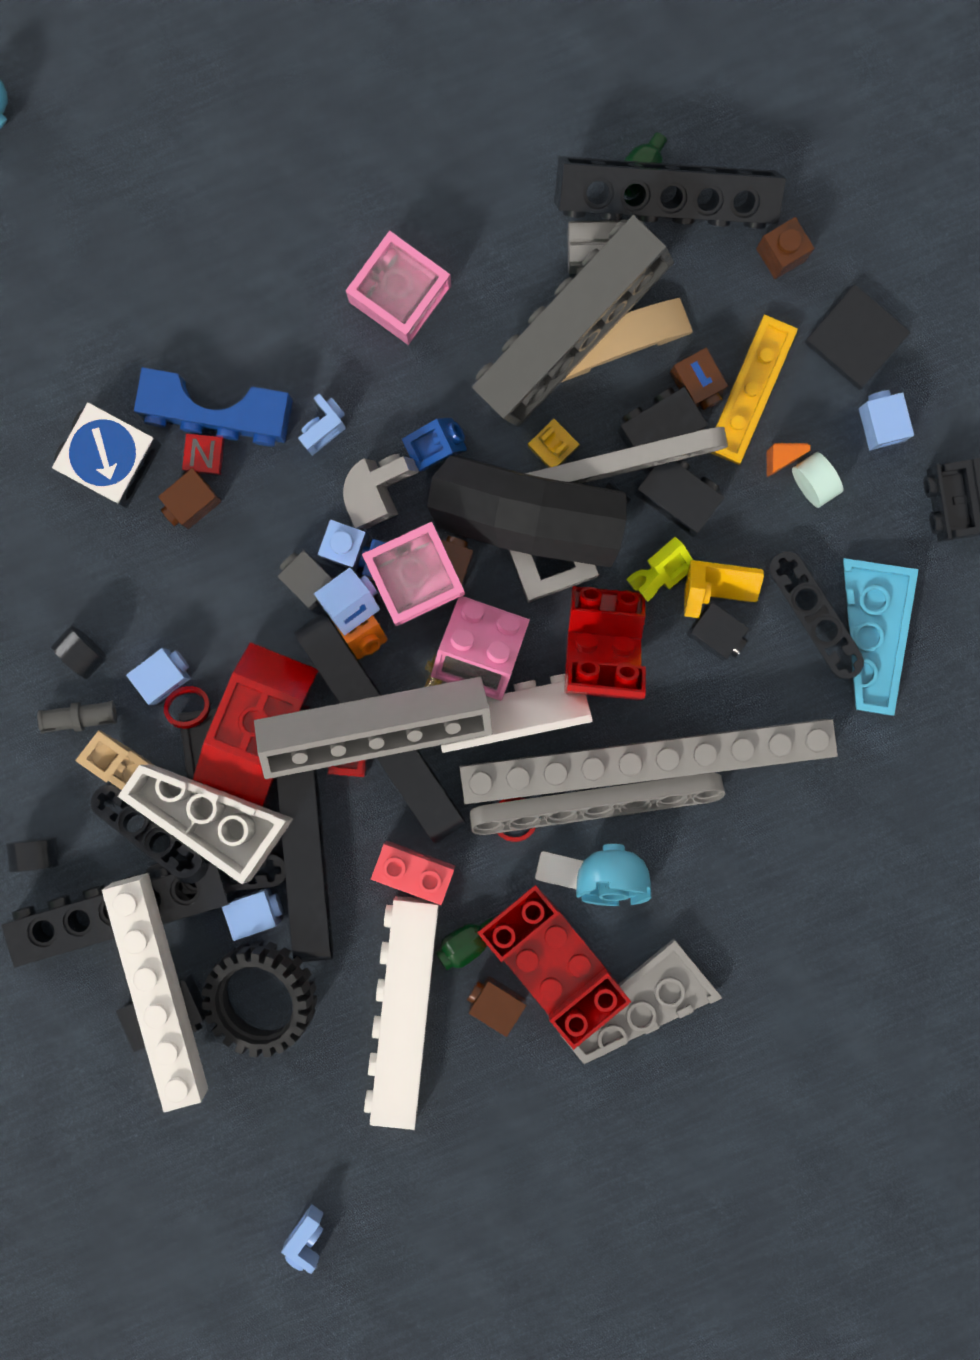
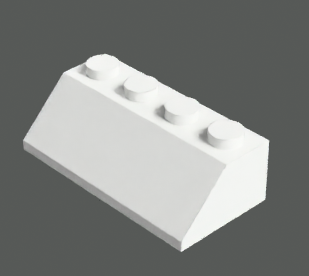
M565 674L551 676V684L539 687L536 686L535 680L513 684L515 691L505 693L502 701L486 696L490 708L493 735L441 745L442 753L593 722L586 695L564 693Z

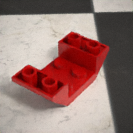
M572 586L564 693L634 700L645 698L646 666H642L641 639L646 614L645 599L640 593L628 590L617 591L597 589L595 587Z
M250 642L232 673L206 735L193 780L263 807L275 778H264L257 751L254 720L299 712L307 701L319 671L314 667Z
M536 884L477 932L497 958L508 965L549 1016V1021L573 1050L631 1003L629 997L608 969Z

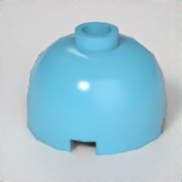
M606 844L603 845V851L592 853L580 866L577 876L576 896L577 898L582 896L583 902L595 905L619 906V901L631 898V905L641 904L651 899L650 873L644 860L633 852L625 851L624 845Z

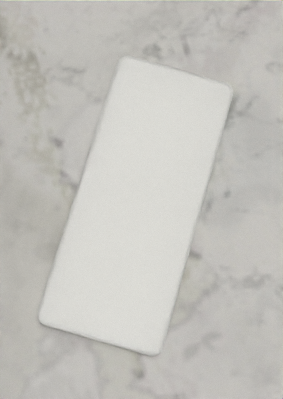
M543 851L540 855L535 879L576 889L578 870L583 861Z

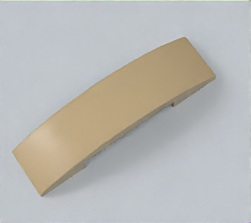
M671 299L628 312L562 382L588 373L591 368L657 344L660 346L692 334L693 331L681 299Z
M100 730L97 731L75 760L106 783L109 781L121 790L139 765L152 764L132 749Z

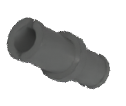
M113 700L89 705H81L80 702L71 703V706L67 708L38 710L37 720L41 734L74 729L75 732L84 731V727L111 723L117 724V712Z

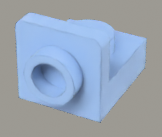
M320 394L316 395L314 400L326 416L322 419L316 417L309 421L301 430L303 434L298 437L312 456L346 429L341 421V418L345 416L342 409L332 398L325 401Z
M311 1204L290 1233L281 1251L285 1255L286 1261L293 1268L299 1271L304 1269L310 1274L317 1267L320 1257L310 1248L323 1231L320 1222L324 1213L313 1204Z

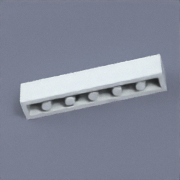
M149 873L112 882L102 890L163 1112L201 1103L208 1091V1085Z
M395 896L393 905L386 904L384 927H390L389 942L382 941L380 964H386L385 979H378L376 1001L383 1003L381 1016H374L372 1038L379 1039L377 1053H370L368 1075L375 1076L373 1090L366 1091L364 1112L371 1113L370 1125L415 1130L439 904L421 898Z

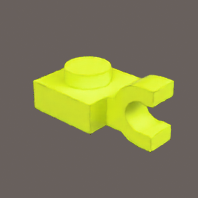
M674 537L647 560L651 566L649 570L636 571L626 580L648 602L662 585L670 590L688 574L690 561L693 558L684 544Z

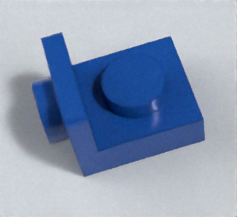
M452 418L435 419L402 438L410 458L414 459L419 472L427 470L449 456L467 451L464 443V432L460 425Z

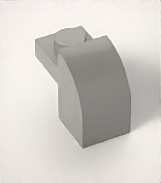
M394 454L382 459L379 462L380 468H378L376 461L364 458L352 467L345 479L343 497L346 509L356 529H368L398 515L387 487L419 472L413 458L400 457L399 454Z

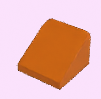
M774 443L767 450V477L803 457L810 451V445L808 443Z

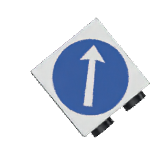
M87 402L84 410H80L75 416L72 423L73 430L67 441L63 442L57 449L54 457L55 463L52 468L127 508L162 444L153 437Z

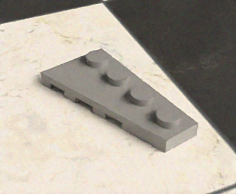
M673 938L619 983L631 1000V1003L573 1051L583 1064H586L626 1045L628 1041L645 1033L647 1035L659 1029L660 1026L678 1017L682 1018L694 1012L693 1010L708 1003L712 1004L722 999V997Z

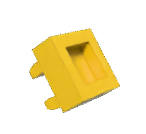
M553 419L527 446L550 468L561 465L580 444Z

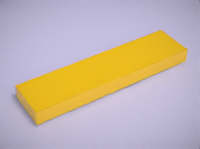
M764 314L716 424V427L725 428L728 447L711 452V454L737 465L741 463L798 328Z

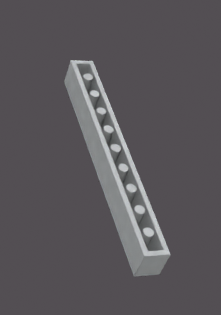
M820 719L461 765L460 773L464 804L832 758L838 757L833 719Z

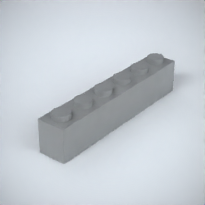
M481 676L254 720L257 751L265 779L493 735L490 708Z

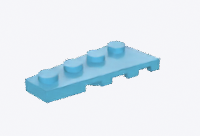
M843 558L849 635L864 659V666L860 674L853 678L855 708L859 711L894 716L919 569ZM854 654L851 656L852 672L855 670L853 663L857 661Z

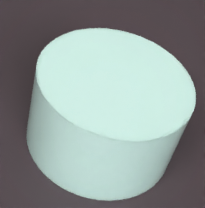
M815 452L792 468L797 485L805 497L817 508L843 492V485L836 470L826 457L819 452Z

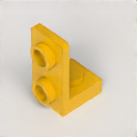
M691 560L684 588V616L699 618L702 604H709L710 597L757 602L764 578V571L757 568Z

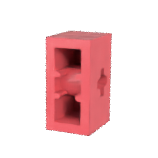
M386 840L371 880L442 905L455 865Z

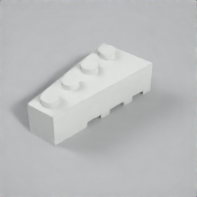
M152 764L139 765L117 796L241 884L252 880L293 820V818Z

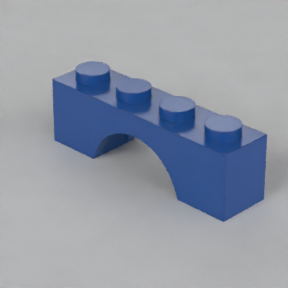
M142 367L134 412L141 418H144V424L166 428L167 422L180 425V430L189 433L202 434L203 429L217 431L216 436L223 437L224 439L238 440L239 435L253 437V443L274 447L275 441L286 442L293 399L286 392L251 387L246 396L234 406L221 410L206 409L192 401L187 390L186 381L178 373Z

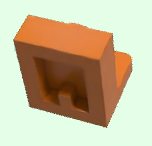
M373 615L345 636L335 625L357 659L376 652L388 640Z

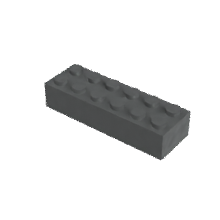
M634 215L628 221L623 219L615 225L609 233L608 237L610 240L600 251L596 248L590 252L581 264L583 269L573 279L569 277L564 280L555 291L557 297L547 307L541 306L528 320L529 327L520 336L518 334L512 336L502 348L503 354L494 364L492 362L486 364L476 375L477 382L472 388L504 420L519 427L674 264L667 247Z

